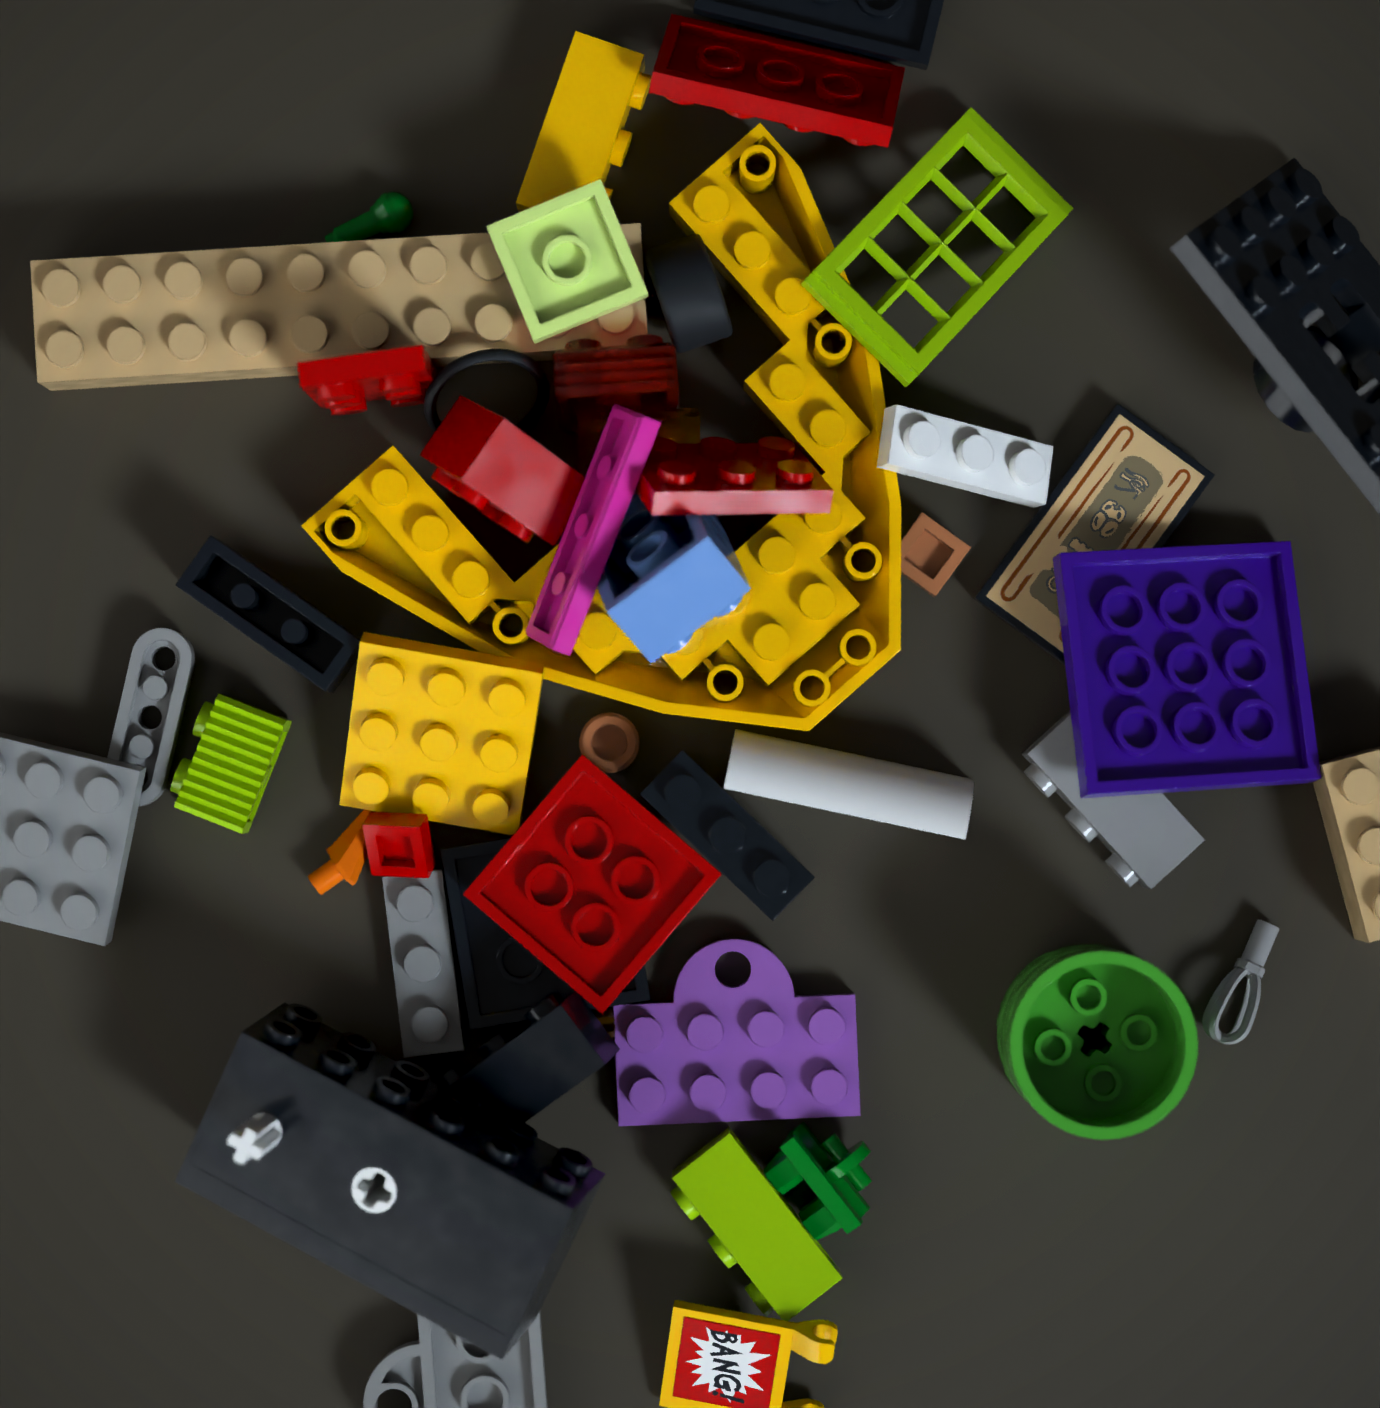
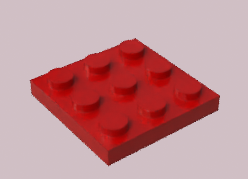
M582 754L463 895L603 1014L722 873Z

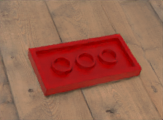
M671 14L652 72L649 93L665 96L669 101L680 105L696 103L722 109L729 115L737 118L749 119L756 117L782 123L787 128L797 132L817 131L843 137L847 142L857 146L877 145L888 148L905 67Z

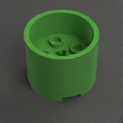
M1080 944L1059 948L1039 956L1029 963L1012 981L1004 995L998 1012L996 1023L998 1051L1008 1080L1020 1096L1041 1116L1068 1133L1084 1138L1109 1140L1124 1138L1145 1131L1164 1119L1176 1107L1193 1078L1198 1056V1036L1194 1016L1187 1000L1177 985L1160 969L1145 960L1121 950L1098 944ZM1100 1022L1102 1025L1099 1028L1098 1034L1105 1039L1102 1046L1097 1049L1089 1045L1081 1052L1080 1049L1083 1046L1084 1040L1077 1035L1079 1029L1083 1025L1093 1029Z

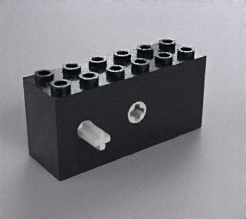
M284 1002L243 1030L175 1182L502 1360L537 1318L605 1173L592 1167V1161L581 1152L566 1147L558 1149L539 1139L537 1131L530 1125L512 1118L503 1120L484 1110L482 1101L476 1096L457 1089L449 1091L429 1080V1074L420 1066L408 1061L395 1062L375 1051L376 1046L364 1036L352 1032L341 1033L324 1024L321 1015L307 1006L301 1004L289 1005Z

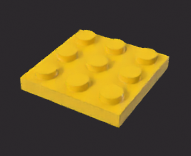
M364 632L359 645L339 805L375 812L427 814L428 821L514 835L521 826L545 663Z

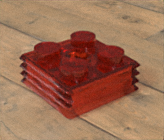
M650 334L637 335L629 338L626 341V345L602 347L601 342L598 340L577 339L568 342L565 345V349L557 350L553 354L555 397L559 427L565 434L603 432L611 409L615 404L661 422L659 428L675 427L680 422L676 347L670 342H663L661 337Z

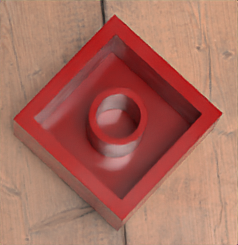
M460 395L419 454L436 467L431 475L434 481L454 495L463 498L475 506L476 510L502 529L508 530L527 544L534 535L553 546L556 544L566 528L585 479L583 475L504 417Z

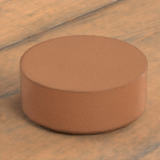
M602 713L591 718L585 724L580 734L579 747L581 754L586 756L603 772L615 773L624 770L633 763L639 752L640 739L636 727L629 719L617 713Z

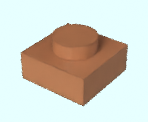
M922 512L901 540V574L932 597H936L971 547Z

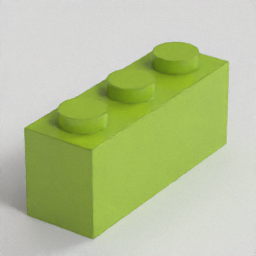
M730 1127L726 1128L672 1171V1179L678 1186L670 1191L671 1195L691 1220L701 1215L715 1233L707 1239L710 1246L729 1269L738 1263L752 1281L745 1287V1290L766 1317L775 1311L782 1320L789 1321L843 1279L839 1267L818 1240L812 1237L802 1224L800 1217L784 1196L774 1188L764 1175L763 1169Z

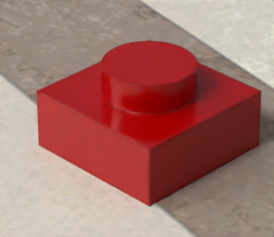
M369 812L362 827L371 875L429 878L436 866L427 814Z

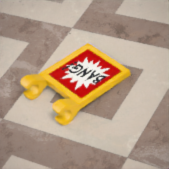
M675 1300L659 1406L668 1408H824V1405L815 1399L807 1398L783 1402L791 1350L815 1363L827 1364L831 1362L838 1334L837 1325L834 1322L822 1319L795 1323Z

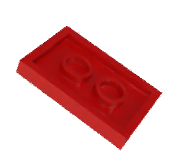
M423 345L297 362L300 387L321 408L331 409V415L333 416L367 411L366 402L374 400L391 401V407L424 404L428 386L437 375V368Z
M774 436L760 438L758 443H735L727 438L706 437L701 439L700 443L677 444L675 441L667 438L655 437L635 492L651 515L830 513L833 489L797 445L788 439Z

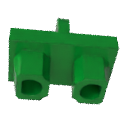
M802 1122L788 1133L779 1147L780 1150L764 1168V1175L774 1188L783 1195L803 1180L811 1187L818 1197L801 1208L798 1215L802 1224L815 1240L832 1234L840 1228L846 1234H849L862 1224V1216L870 1209V1206L858 1191L865 1188L872 1181L859 1164L869 1155L871 1150L864 1141H860L847 1149L836 1133L831 1134L820 1143L807 1125Z

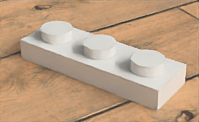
M895 404L884 408L877 468L1035 508L1046 505L1054 446Z

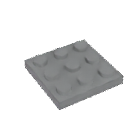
M0 732V921L101 946H106L112 942L146 767Z

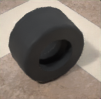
M692 234L648 249L643 253L647 273L675 351L683 353L732 335L733 330L725 300L711 259L699 234Z

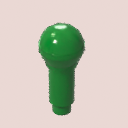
M400 192L383 193L375 201L374 205L370 207L369 211L335 227L332 233L325 236L326 242L365 240L379 232L383 234L386 232H401L410 225L413 219L411 202Z

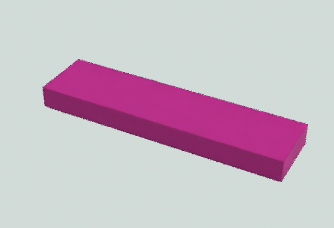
M617 404L611 409L525 631V635L551 650L569 656L572 653L661 424L657 420Z

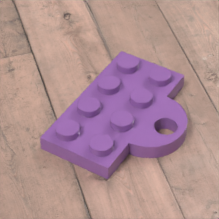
M728 938L711 942L697 950L682 967L675 984L674 1001L637 1002L613 1006L614 1025L616 1026L615 1043L620 1048L615 1054L618 1126L861 1116L855 994L795 996L792 980L784 964L772 951L759 943L741 938ZM731 951L739 952L746 956L751 967L747 980L737 986L723 984L715 974V964L719 957Z

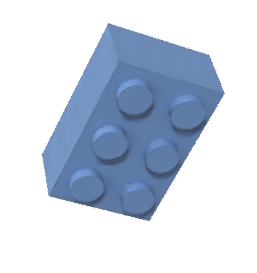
M636 492L632 496L597 586L606 612L651 664L664 654H671L680 650L691 639L693 632L713 617L724 616L731 612L740 603L743 595L751 590L750 584L718 515H651Z

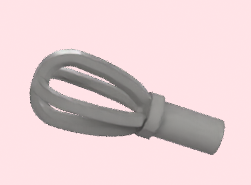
M1257 919L1241 958L1236 960L1235 969L1222 980L1212 995L1204 1011L1202 1025L1205 1033L1215 1041L1232 1045L1242 1041L1249 1034L1260 1002L1261 979L1265 973L1263 967L1280 930L1275 925ZM1245 976L1247 977L1246 990L1237 1019L1232 1030L1227 1034L1223 1033L1219 1029L1220 1016L1232 992Z

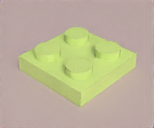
M601 179L486 226L534 344L648 297L647 289Z

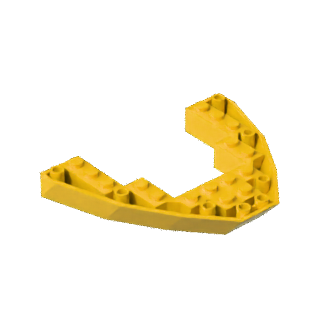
M759 123L669 202V216L687 236L692 234H699L714 267L783 343L784 346L744 380L743 390L781 433L797 445L833 489L830 513L777 514L735 551L751 590L743 595L740 603L731 612L724 616L713 617L693 632L691 639L684 647L674 653L662 655L652 664L606 612L598 587L570 656L551 650L525 635L526 628L559 544L514 583L394 445L301 525L341 572L479 652L545 663L543 676L545 680L662 714L810 731L901 651V498L897 473L877 468L884 408H886L879 361L801 285L806 277L835 247L801 168L767 129ZM843 270L840 273V275L849 283L846 273Z

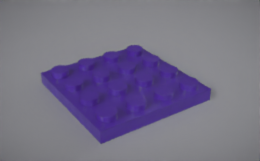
M1291 541L1059 553L1053 558L1080 798L1313 783L1321 779Z

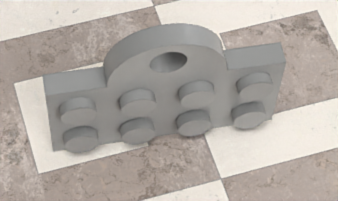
M539 1311L535 1321L502 1360L417 1314L419 1340L396 1347L380 1360L367 1382L363 1399V1408H378V1397L381 1393L389 1389H399L409 1396L412 1408H548L541 1312Z

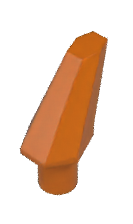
M363 810L339 838L326 849L331 859L308 875V879L320 895H323L344 879L352 886L356 884L368 856L362 824L369 812L374 811Z

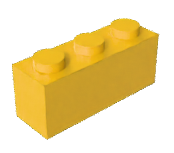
M575 31L516 200L518 212L532 208L600 179L604 185L611 164L622 167L633 134L624 130L630 109L632 107L641 111L651 83L652 76L643 73L645 69L644 54ZM604 187L609 200H611L613 189Z

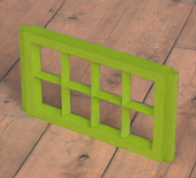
M970 107L806 277L801 285L906 388L1069 215L1073 208ZM962 146L995 177L972 202L939 171ZM930 180L963 211L939 237L907 206L908 202ZM1003 186L1035 217L1013 243L980 211ZM897 214L930 246L907 271L873 240ZM971 220L1003 251L981 277L947 246ZM863 249L896 280L894 285L873 307L840 275ZM938 255L971 286L948 312L915 281ZM905 290L938 321L915 347L881 316Z

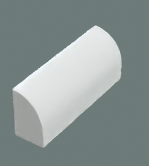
M735 729L723 788L966 840L973 800L974 780Z

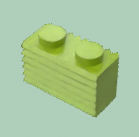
M218 694L214 704L205 701L197 716L192 732L193 735L201 738L192 760L187 758L181 760L171 783L170 791L179 794L174 807L241 834L249 833L292 721L224 694Z

